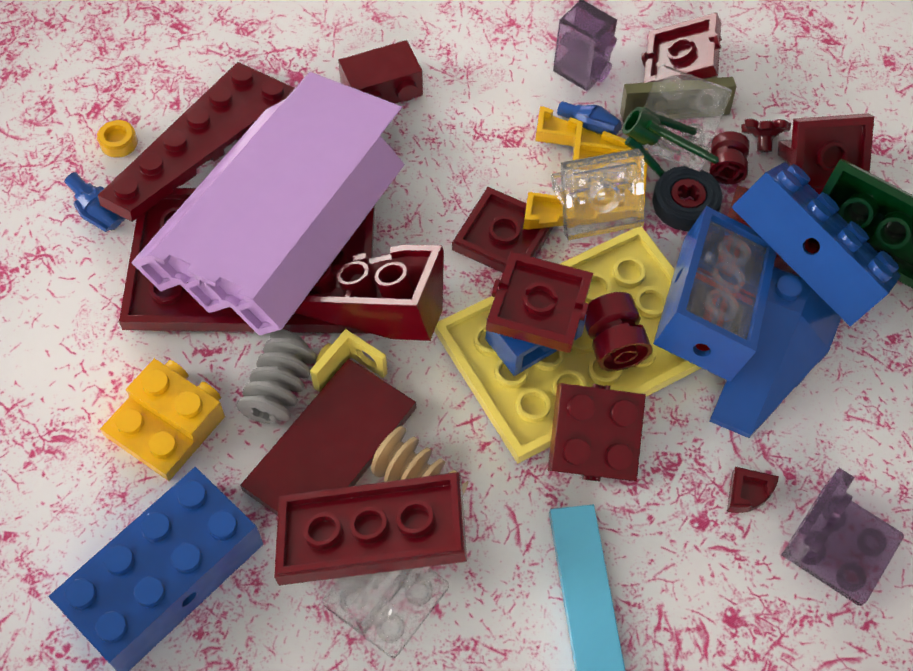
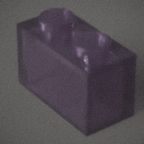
M579 0L559 20L553 71L587 92L598 81L603 82L612 68L610 57L617 42V37H615L617 19L588 2Z

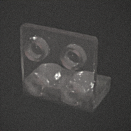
M661 65L644 107L656 114L695 128L697 130L696 135H690L664 126L665 129L708 151L732 91L724 86L666 65ZM663 137L653 146L648 144L643 146L651 154L700 172L706 160Z

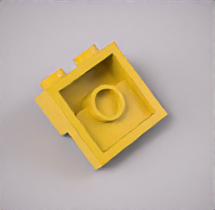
M154 358L125 389L129 398L100 430L106 438L170 481L225 418V414L219 402L221 396L211 385L202 381L196 386L187 380L189 377L188 373L179 364L169 360L164 365Z

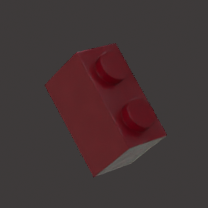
M407 40L338 59L341 84L394 104L409 101L423 95V72Z

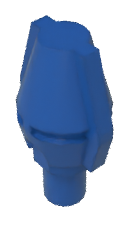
M561 101L557 109V115L568 119L572 117L582 121L583 128L602 135L603 131L617 135L623 125L618 118L599 105L578 104L576 106Z
M76 172L66 177L65 184L75 193L76 201H74V206L84 220L104 232L116 229L125 221V218L100 206L98 194L104 189L102 186L96 187L91 183L87 184Z

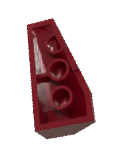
M399 245L390 247V254L368 258L366 253L353 255V262L335 266L330 265L294 313L389 339L431 341L443 310L442 245Z

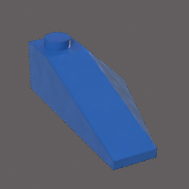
M776 267L773 268L757 351L731 382L726 380L709 422L750 438L779 407L789 393L805 379L814 366L828 354L841 318L801 277Z

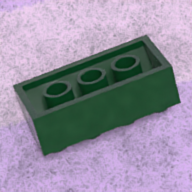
M841 158L822 192L836 202L839 206L837 213L848 224L853 221L869 236L867 242L878 253L884 251L895 260L899 266L897 272L901 275L898 281L913 288V195Z

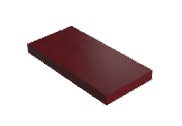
M348 358L241 483L242 491L278 516L279 496L354 486L371 466L374 454L384 439L394 429L403 426L416 410V401Z
M460 472L279 496L274 578L279 586L467 562L463 491Z

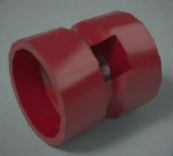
M613 292L595 298L589 302L584 325L589 337L593 339L592 347L600 368L605 371H620L638 365L646 360L652 352V346L644 326L638 325L641 317L632 295L626 292Z

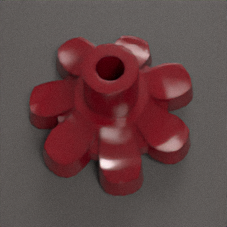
M746 119L745 124H741L742 133L753 134L755 137H758L757 152H772L773 138L782 132L790 131L792 123L783 119H777L774 122H759L755 119Z

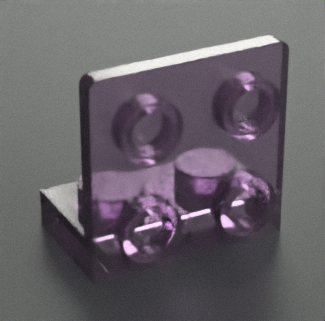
M838 467L818 494L781 553V556L856 605L863 606L869 599L903 540L904 534L851 501L853 496L846 491L855 477Z

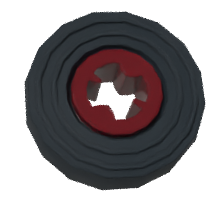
M681 166L664 172L655 184L652 204L656 215L663 223L674 229L689 231L706 206L718 212L720 211L723 194L719 183L711 174L700 168ZM689 196H691L692 198H694V200H692V199L689 198V199H686L685 201L681 199V197H683V198H688Z

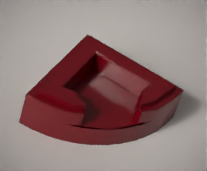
M735 466L731 477L727 512L745 513L763 505L775 490L779 476Z

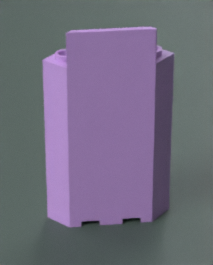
M309 72L285 100L266 109L131 263L160 291L181 285L208 313L231 307L259 336L282 330L405 165L396 155L393 148L380 136L401 110L402 106Z

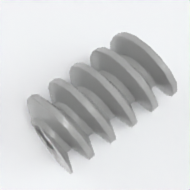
M282 329L270 333V340L266 341L263 348L264 354L259 356L256 363L257 368L253 369L249 377L250 383H247L243 389L244 397L240 398L236 404L238 410L244 416L261 423L269 424L275 422V420L289 421L291 413L283 406L293 407L297 404L298 399L291 392H302L305 385L299 378L309 377L310 368L306 364H314L317 358L316 353L308 347L301 337Z

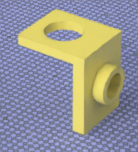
M345 329L333 344H326L319 352L315 365L310 369L313 388L320 392L348 358H353L384 378L387 375L386 355ZM362 351L370 355L374 359V361L366 357Z

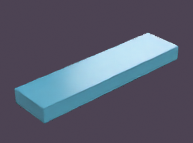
M594 504L550 509L549 519L575 671H625Z

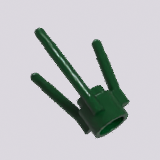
M646 107L635 108L624 122L622 131L623 134L628 136L625 145L635 150L659 177L665 171L643 146L646 144L653 146L661 137L714 164L719 162L717 156L664 128L666 126L683 133L696 135L697 130L684 123L656 114Z

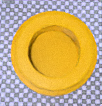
M123 120L110 121L104 124L97 133L100 148L109 157L120 158L127 156L135 150L138 144L133 126Z

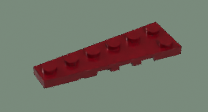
M237 62L98 194L100 206L133 222L173 193L175 188L184 185L196 176L197 168L209 160L215 162L225 155L224 149L236 140L239 141L266 109L285 100L295 88Z

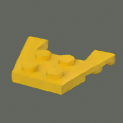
M540 106L535 141L573 146L568 197L528 192L523 229L530 230L641 217L645 207L647 163L635 150L625 145L626 139L607 131H603L602 135L583 128L582 121L572 117L568 121L553 116L552 109Z

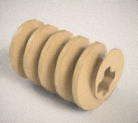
M399 426L380 444L374 454L371 466L372 473L379 478L384 477V482L440 475L445 461L440 458L429 465L427 462L432 450L426 447L416 454L414 451L419 443V439L413 436L403 443L402 439L406 433V428ZM453 469L449 473H455L457 471ZM468 481L462 484L463 494L468 487Z

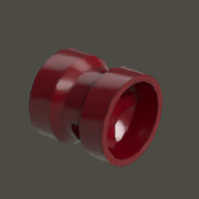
M735 131L719 133L713 138L711 143V153L719 158V162L717 164L710 162L709 174L721 184L733 185L740 183L748 176V161L746 158L749 155V139L742 133Z

